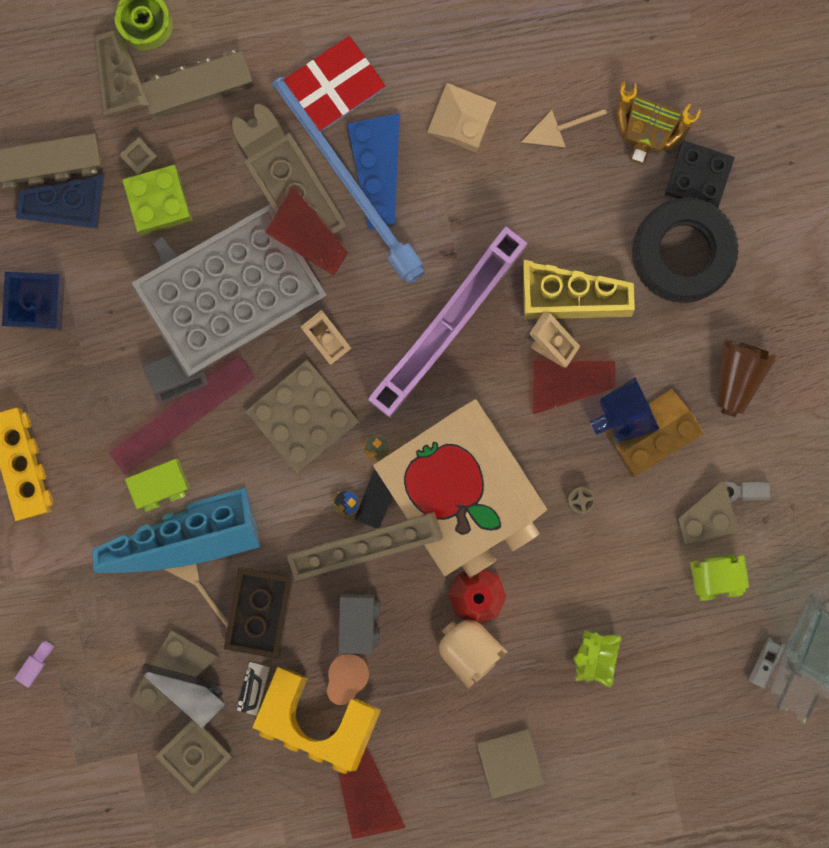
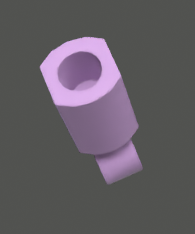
M46 640L42 642L35 654L28 657L15 679L24 686L31 687L46 665L44 661L54 646Z

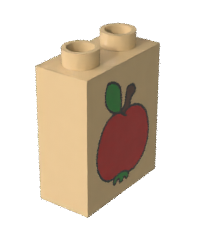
M476 399L456 410L373 465L407 519L435 512L443 538L440 541L426 544L425 547L444 576L462 566L470 578L497 561L490 550L496 544L505 540L511 551H515L540 534L533 521L548 509Z

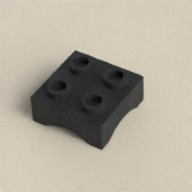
M683 140L680 144L664 195L673 198L691 197L693 199H702L705 202L711 203V205H715L718 209L735 157Z

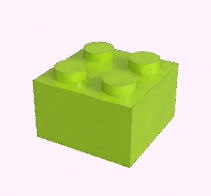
M175 165L123 179L135 226L141 236L193 221L179 170Z

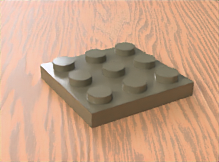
M308 360L245 411L297 474L359 423Z

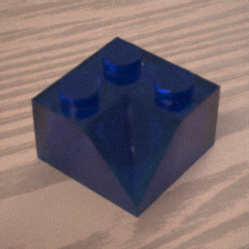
M5 272L2 326L62 331L65 277L60 274Z

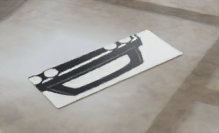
M249 662L236 710L257 716L270 667Z

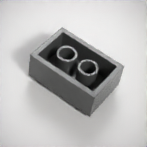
M343 593L341 595L339 654H373L374 648H378L380 627H374L375 620H379L380 600H375V594Z

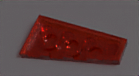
M337 730L330 731V736L334 735ZM366 746L356 771H348L347 774L338 772L352 839L406 828Z

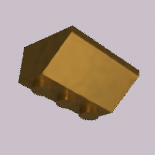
M670 389L603 431L632 477H636L705 434L689 408L673 389Z

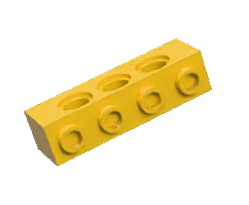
M22 408L0 412V468L15 521H22L52 512L50 506L53 505L50 490H45L43 480L46 479L44 467L42 464H38L35 455L39 453L37 442L29 434L28 428L31 427V421L28 413H23ZM13 430L18 431L20 434V441L16 445H11L8 440V436ZM20 456H24L28 462L27 468L24 471H19L16 468V460ZM27 482H31L35 487V493L31 497H27L23 493V487Z

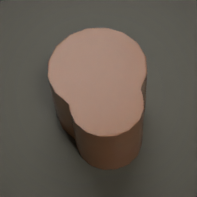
M340 654L331 663L328 672L329 684L327 695L334 704L347 705L351 699H354L356 693L363 690L367 684L370 670L369 664L360 654Z

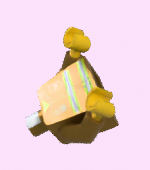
M625 81L621 84L622 96L619 98L616 120L619 133L624 136V143L634 146L629 158L632 162L644 165L649 152L659 155L662 150H671L684 140L692 126V122H695L700 116L701 109L694 116L688 113L691 104H688L682 113L636 96V83L634 84V89L630 92L624 90Z

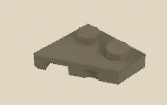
M726 480L721 481L678 518L685 545L739 531Z

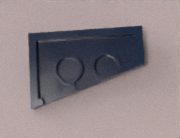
M102 174L92 178L77 179L67 183L19 191L16 218L98 229L105 176Z

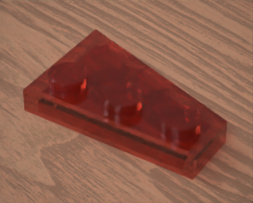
M293 187L265 233L334 276L348 252L295 187Z
M534 360L533 414L615 389V361H570L565 368L553 361Z

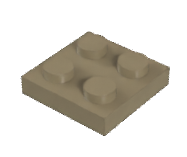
M192 720L155 757L194 795L233 755L205 727L202 728Z

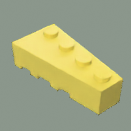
M523 260L524 320L539 319L543 312L550 313L555 319L632 317L635 310L634 283L603 276L596 277L580 271H569L546 264L545 266L533 263V261Z

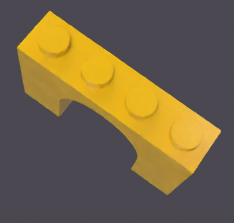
M277 667L252 728L259 730V736L274 741L276 738L283 741V746L289 750L298 752L301 749L308 752L307 757L316 762L322 763L325 760L332 763L331 768L338 772L347 774L348 771H356L381 709L359 699H351L335 734L323 741L312 739L301 730L296 718L297 705L308 677L286 667Z

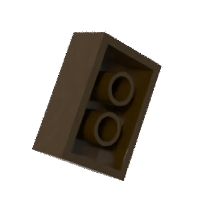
M245 567L238 568L224 643L225 650L275 659L279 658L294 576Z

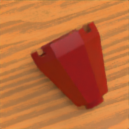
M485 569L470 578L465 571L458 573L448 593L457 617L464 620H476L480 624L497 618L506 600V594L499 576ZM481 593L483 600L475 602L473 600L474 595Z

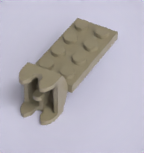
M255 104L254 118L249 119L247 124L236 116L233 118V134L248 158L244 163L301 254L347 226L291 134H284L276 118L267 107Z

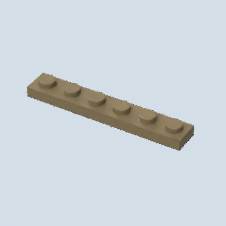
M431 512L292 552L287 555V559L295 581L440 541L443 535L435 512Z

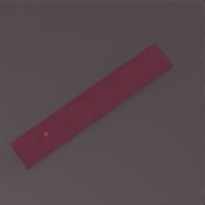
M238 356L207 379L208 385L191 391L109 452L110 456L125 475L254 380L255 377Z

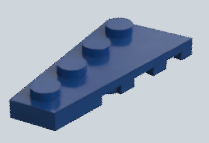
M400 113L347 124L360 189L387 226L395 225ZM366 217V219H367V224H368V229H369V230L375 229V228L373 227V225L371 224V222H370V221L368 220V218Z

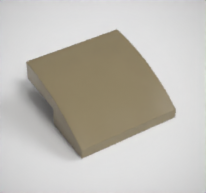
M529 729L477 743L492 800L545 785Z

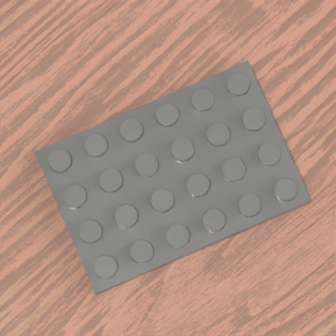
M270 204L131 283V287L188 378L327 296Z

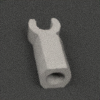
M726 482L727 487L734 489V495L730 497L731 502L740 497H743V501L770 500V482H742V486H737L733 482Z

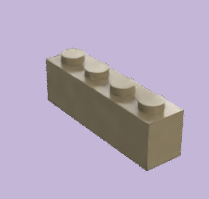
M230 50L222 53V57L211 60V58L199 60L196 62V66L188 69L185 66L172 69L170 71L171 74L160 77V75L147 77L145 83H142L141 86L148 102L146 107L152 120L254 87L243 51Z
M95 133L0 149V187L2 190L18 188V184L26 182L30 186L45 183L44 179L55 178V181L69 180L71 175L79 173L83 177L98 174L97 170L104 169L100 142Z

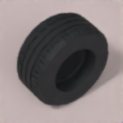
M683 197L662 203L646 216L634 237L632 258L638 277L641 278L640 281L654 295H658L659 298L667 301L670 300L671 302H695L712 295L727 282L737 264L739 252L737 249L739 245L733 224L731 225V221L729 218L727 219L725 213L723 214L715 205H711V203L705 202L702 199ZM674 227H693L704 235L709 244V260L706 266L694 275H677L670 271L661 259V240Z

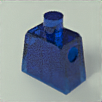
M636 377L602 397L599 403L604 414L590 420L596 435L612 429L616 440L619 442L660 429Z

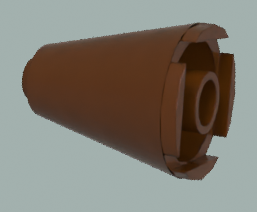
M725 339L722 349L717 406L722 408L721 413L736 417L737 413L743 414L773 366L776 355H768L769 351L742 342L737 346L732 344L733 340Z

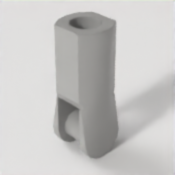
M767 638L748 679L749 682L765 689L783 653L785 644L781 643L779 645L773 642L772 638ZM767 652L775 654L771 662L764 659Z

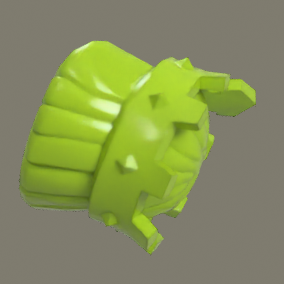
M585 630L582 635L584 640L578 650V654L573 658L577 666V676H575L576 681L584 680L586 682H593L595 680L606 687H611L614 682L615 664L622 638L620 635L602 636L597 632L591 633Z

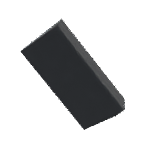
M376 470L372 473L354 519L373 528L381 527L392 499V494Z

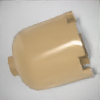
M465 619L458 624L452 621L443 629L442 632L445 636L439 644L441 657L468 689L485 676L495 666L500 657L503 658L508 653L480 623L472 619Z

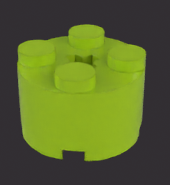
M120 0L117 5L115 24L121 36L131 47L139 51L153 50L163 45L171 35L172 17L163 0ZM145 17L148 22L143 25L140 18Z
M735 554L704 558L705 562H699L700 565H698V560L690 562L695 595H699L700 601L716 599V596H719L721 593H727V597L744 595L743 593L750 587L745 554H740L737 557L738 560H736Z

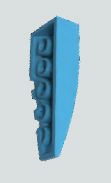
M246 488L192 502L186 505L187 510L173 515L171 512L163 516V521L153 526L143 525L138 528L135 534L129 537L122 535L92 549L94 572L127 573L177 568L208 562L259 548L257 526Z

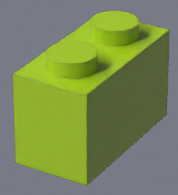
M179 459L171 460L125 479L136 509L144 508L145 512L160 507L159 502L167 498L170 499V502L186 497L184 492L190 490Z

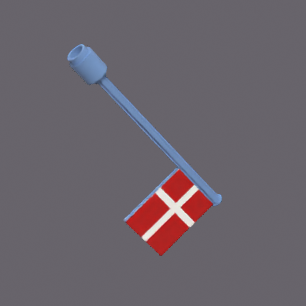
M349 35L288 77L276 78L272 83V88L278 91L388 246L390 256L387 260L401 280L411 284L425 274L423 262L409 243L403 245L402 242L399 243L321 134L323 130L386 89V85Z

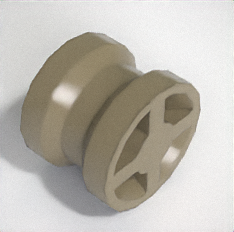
M585 487L574 488L568 494L567 504L573 512L586 514L594 508V493Z

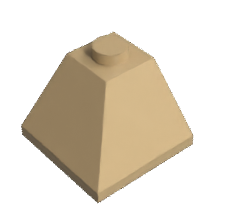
M447 83L427 133L477 153L497 102Z

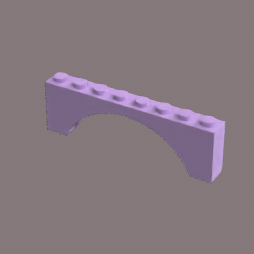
M505 226L445 307L368 398L372 405L391 419L523 253L527 242Z

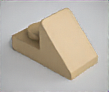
M322 310L301 326V329L330 365L352 349Z
M543 312L529 333L535 340L531 346L535 351L565 368L580 348V345L550 313Z

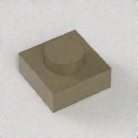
M140 137L119 154L137 175L142 174L158 159Z

